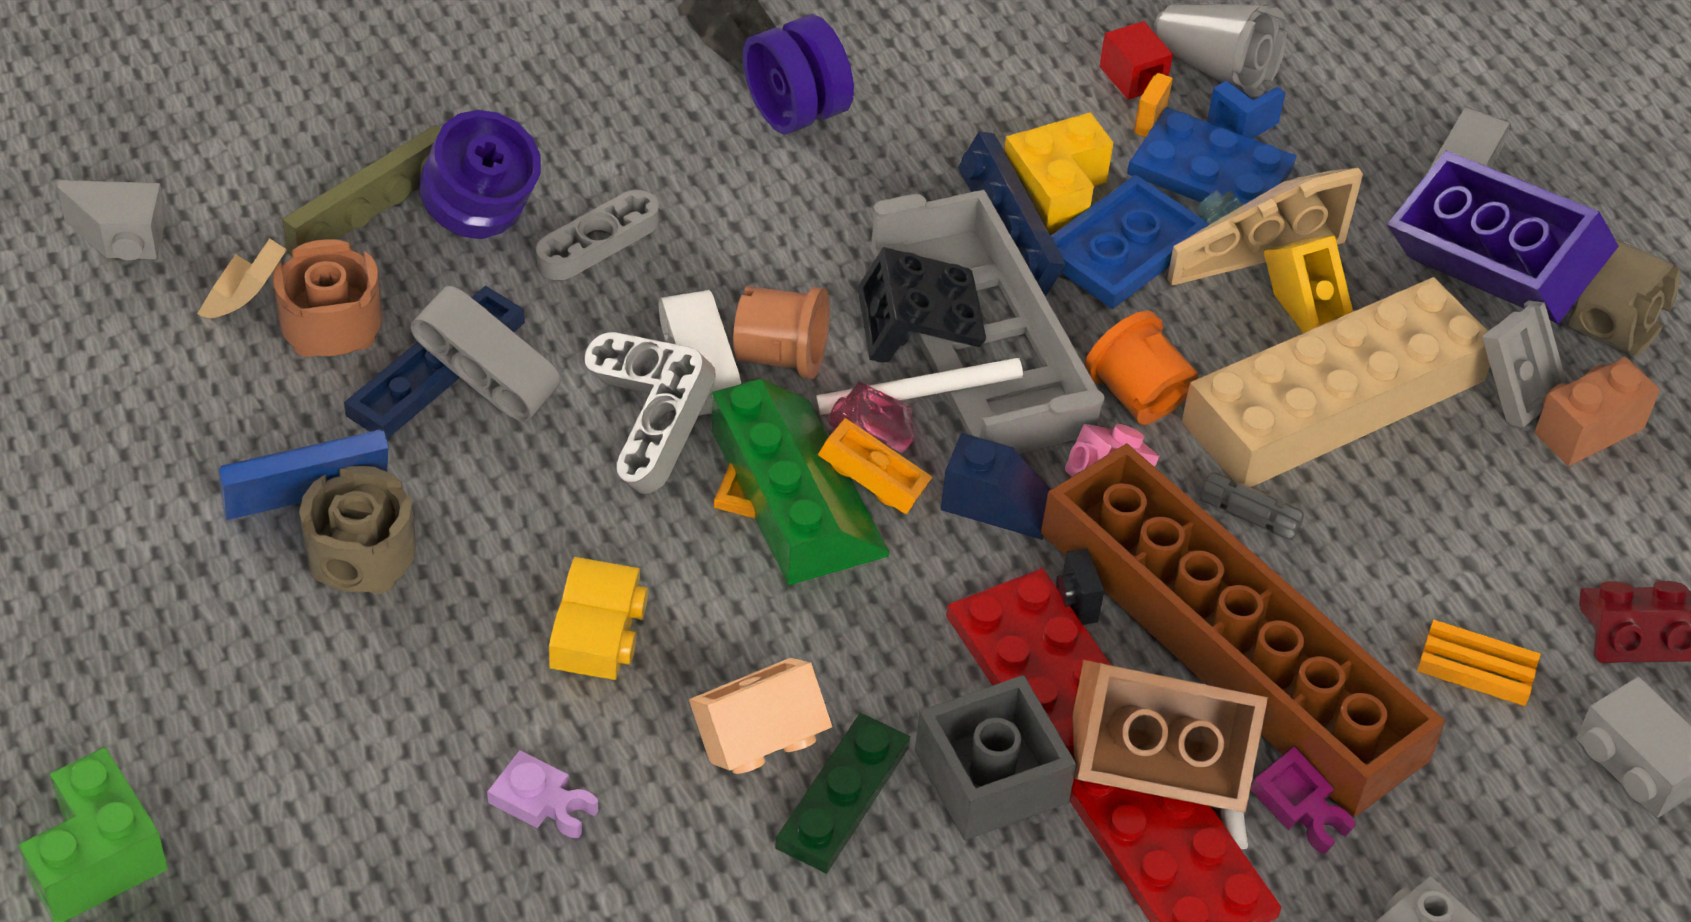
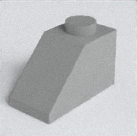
M59 180L57 189L65 222L106 258H121L123 260L158 258L166 222L160 183Z

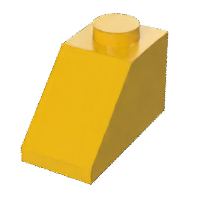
M1335 235L1303 238L1263 251L1274 295L1303 333L1353 312Z

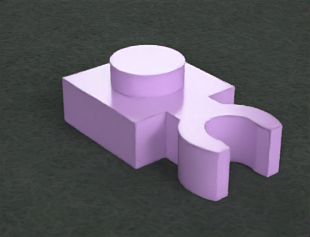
M519 750L487 791L489 804L536 828L548 816L556 821V826L562 834L571 838L580 837L582 834V822L569 816V813L574 810H583L593 816L598 813V799L592 793L581 789L567 791L569 787L568 774Z

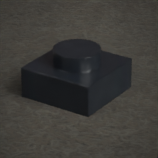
M1088 548L1066 552L1063 575L1057 576L1056 587L1061 594L1065 607L1070 606L1083 625L1098 623L1104 588Z

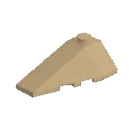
M1359 168L1333 170L1298 177L1280 183L1174 245L1167 280L1172 286L1265 263L1264 250L1303 238L1335 235L1337 245L1345 243L1363 173Z

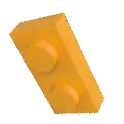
M846 418L829 436L818 453V456L830 463L836 472L845 477H851L873 492L883 504L895 507L905 515H907L933 478Z

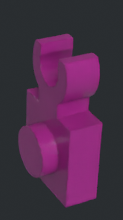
M1295 746L1259 774L1251 783L1250 790L1287 830H1290L1299 821L1307 828V839L1310 845L1319 852L1325 854L1335 843L1333 838L1326 833L1324 825L1333 826L1344 837L1356 826L1353 817L1346 810L1338 806H1330L1325 801L1331 795L1334 788Z

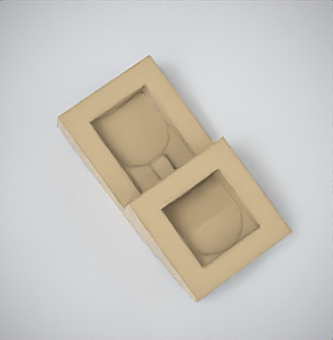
M269 238L252 264L235 254L211 289L197 314L211 319L229 314L244 306L259 292L287 249Z

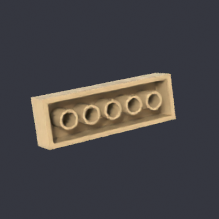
M1432 277L1190 382L1182 423L1236 485L1241 483L1251 488L1484 382L1490 368V363L1482 336L1488 330L1435 277Z

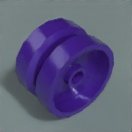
M810 14L784 24L782 30L775 27L747 38L743 48V67L746 82L759 112L775 131L783 135L812 125L815 119L821 121L849 110L854 95L851 65L841 41L833 28L823 18Z
M474 110L457 114L443 124L435 139L429 157L420 174V196L427 212L443 228L461 237L485 239L501 234L517 222L541 174V155L533 137L518 122L500 113Z

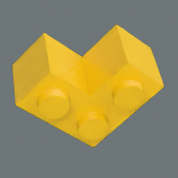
M1091 112L1006 136L1004 152L1050 236L1091 207L1094 186L1107 183L1113 141Z

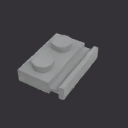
M1530 300L1524 303V310L1521 312L1514 311L1482 336L1506 422L1511 426L1522 428L1541 414L1544 407L1542 404L1543 399L1553 387L1560 383L1567 384L1545 302Z

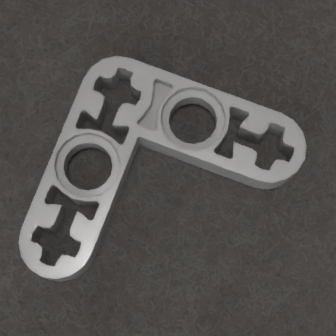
M606 332L595 338L587 348L585 364L594 375L608 385L649 393L648 399L617 462V473L620 478L637 492L649 494L657 491L669 478L714 384L716 377L715 368L698 350L691 347L617 332ZM620 354L624 358V362L622 364L619 360L612 358H616ZM659 357L655 369L651 373L641 376L640 372L643 365L649 359ZM676 410L675 419L666 429L657 431L658 422L661 417L669 411Z

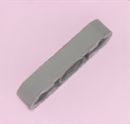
M644 190L626 191L544 236L536 246L537 268L539 272L553 280L569 279L650 234L659 224V202L657 198ZM595 230L606 231L611 235L604 240H592L586 237L589 232Z

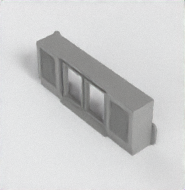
M985 190L928 202L920 194H910L875 203L871 250L875 257L878 256L883 247L910 252L918 256L969 268L973 272L976 291L999 286L1016 318L985 324L986 340L984 343L1025 334L1043 365L1040 368L1023 371V378L944 392L951 406L954 407L967 434L1013 447L1020 454L1076 440L1083 424L1098 426L1101 406L1105 398L1104 394L1097 389ZM913 332L934 373L964 368L955 350L970 347L971 345Z

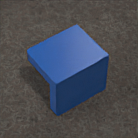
M1226 80L1213 88L1207 122L1253 139L1279 123L1285 91L1275 87L1259 98L1253 99Z

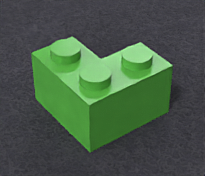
M106 747L50 773L58 805L66 821L18 844L29 881L53 922H65L168 870L159 831Z

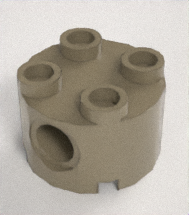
M1615 239L1619 247L1580 295L1577 306L1570 316L1568 326L1574 331L1621 352L1638 356L1654 341L1664 324L1657 321L1661 310L1664 309L1670 312L1673 307L1680 285V270L1662 258Z
M349 466L339 469L340 476L328 481L325 474L314 481L303 495L299 511L305 554L311 576L316 581L346 592L381 594L389 591L395 585L396 580L404 575L414 561L416 536L412 501L409 493L407 495L402 489V482L395 475L376 467Z

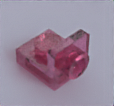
M861 382L856 384L846 398L841 397L836 401L829 415V425L832 426V433L846 418L886 446L901 453L914 441L911 406Z

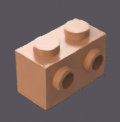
M1626 356L1606 366L1603 364L1597 365L1585 376L1569 384L1560 383L1546 394L1542 402L1544 407L1534 433L1567 466H1570L1645 429L1660 388Z

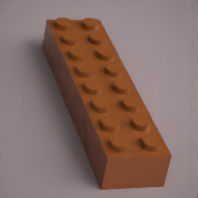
M1128 443L1048 491L1041 534L1065 556L1068 551L1088 548L1104 592L1206 685L1268 697L1261 735L1283 755L1295 746L1334 788L1329 797L1353 818L1431 761L1446 720Z

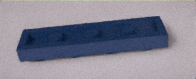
M978 131L969 149L964 153L958 168L971 192L985 190L1046 297L1066 264L995 133Z
M484 286L471 297L513 332L525 323L524 309L487 286ZM416 342L344 402L346 417L369 432L384 430L387 440L460 377L428 352L419 342Z

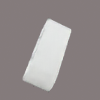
M710 290L659 298V317L666 343L698 350L715 368L716 377L714 384L698 416L712 414V392L741 384L738 368L713 294Z

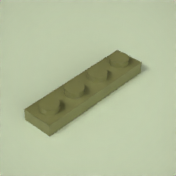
M437 125L430 127L284 217L282 221L287 253L292 256L291 251L307 242L324 239L337 240L354 228L365 226L372 217L389 206L403 202L410 193L420 188V174L441 128Z

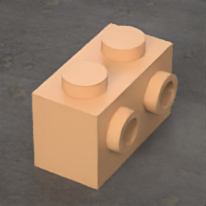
M788 658L689 699L709 761L718 767L729 771L732 770L734 774L745 773L759 768L766 762L765 755L782 748L784 752H793L806 748L817 741L815 734L832 728L812 663L794 658Z

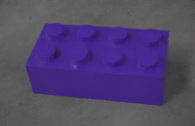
M1445 150L1387 224L1406 255L1411 259L1525 309L1524 303L1528 300L1545 302L1549 320L1559 324L1619 247L1599 211Z

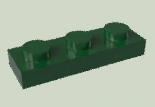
M859 713L776 836L775 849L827 874L909 749L910 736L865 714Z

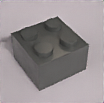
M1024 675L919 710L915 752L964 841L1069 803L1076 762Z

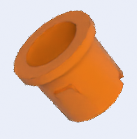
M1149 310L1136 312L1110 328L1095 343L1087 355L1084 364L1092 380L1098 384L1104 383L1132 417L1142 425H1148L1177 409L1187 399L1190 382L1199 378L1198 372L1162 333V320L1156 313Z

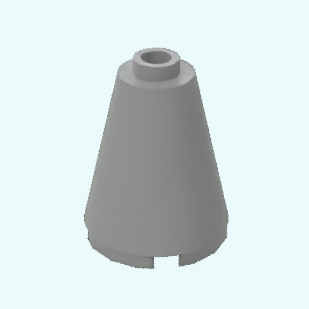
M1171 4L1158 14L1153 27V32L1173 53V56L1220 83L1227 80L1250 98L1260 96L1264 92L1255 89L1263 80L1272 82L1283 59L1287 32L1279 30L1278 18L1285 20L1284 13L1278 7L1271 5Z

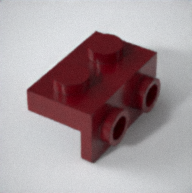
M1609 581L1602 583L1600 588L1580 589V610L1596 627L1594 657L1598 662L1691 661V591L1684 584L1674 581H1658L1654 583L1653 587H1633L1627 583Z

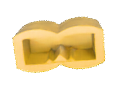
M574 557L550 638V669L616 680L621 663L631 665L637 638V632L630 631L633 619L643 620L648 599V587L640 586V568Z

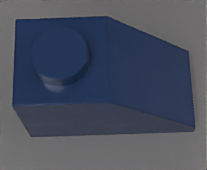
M961 433L945 470L941 510L1043 540L1044 536L1041 534L1048 491L1051 489L1013 447Z

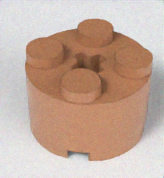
M324 239L307 242L291 251L292 258L282 267L281 261L278 263L273 273V286L279 325L284 338L293 346L296 353L304 357L316 355L337 356L355 350H364L373 345L376 340V334L381 327L383 315L378 269L371 255L364 251L363 256L351 250L350 243Z

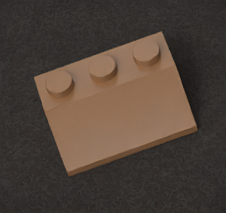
M1084 660L1072 716L1074 760L1076 762L1075 779L1246 813L1268 697Z

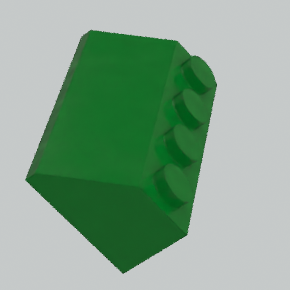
M763 379L712 392V433L728 465L730 463L733 465L736 471V480L745 498L750 500L754 507L755 519L788 586L889 557V549L851 478L839 474L832 468L830 463L818 456V453L829 437L809 400Z

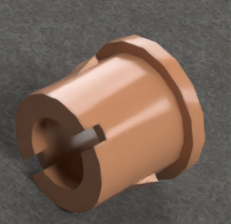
M747 286L744 289L745 295L740 297L734 323L733 347L737 361L797 369L801 378L815 379L825 355L829 333L830 301L827 289L812 287L808 294Z

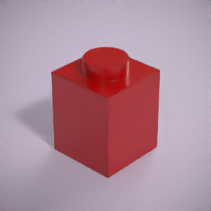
M1144 21L1104 34L1099 67L1122 94L1130 100L1142 96L1153 76H1156L1157 73L1169 76L1173 53Z

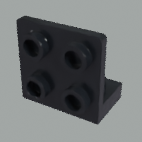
M883 247L858 285L869 359L872 361L890 362L898 348L906 344L911 331L975 347H981L986 340L974 276L969 268L918 256L910 252Z

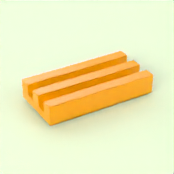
M1433 619L1417 672L1526 706L1541 653ZM1434 654L1465 663L1466 665L1435 656ZM1488 671L1520 681V683L1498 675L1488 673Z

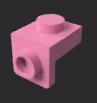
M1083 424L1076 443L1070 451L1065 471L1073 477L1126 443L1154 467L1160 456L1143 442L1144 435L1134 428L1123 424H1116L1114 429Z

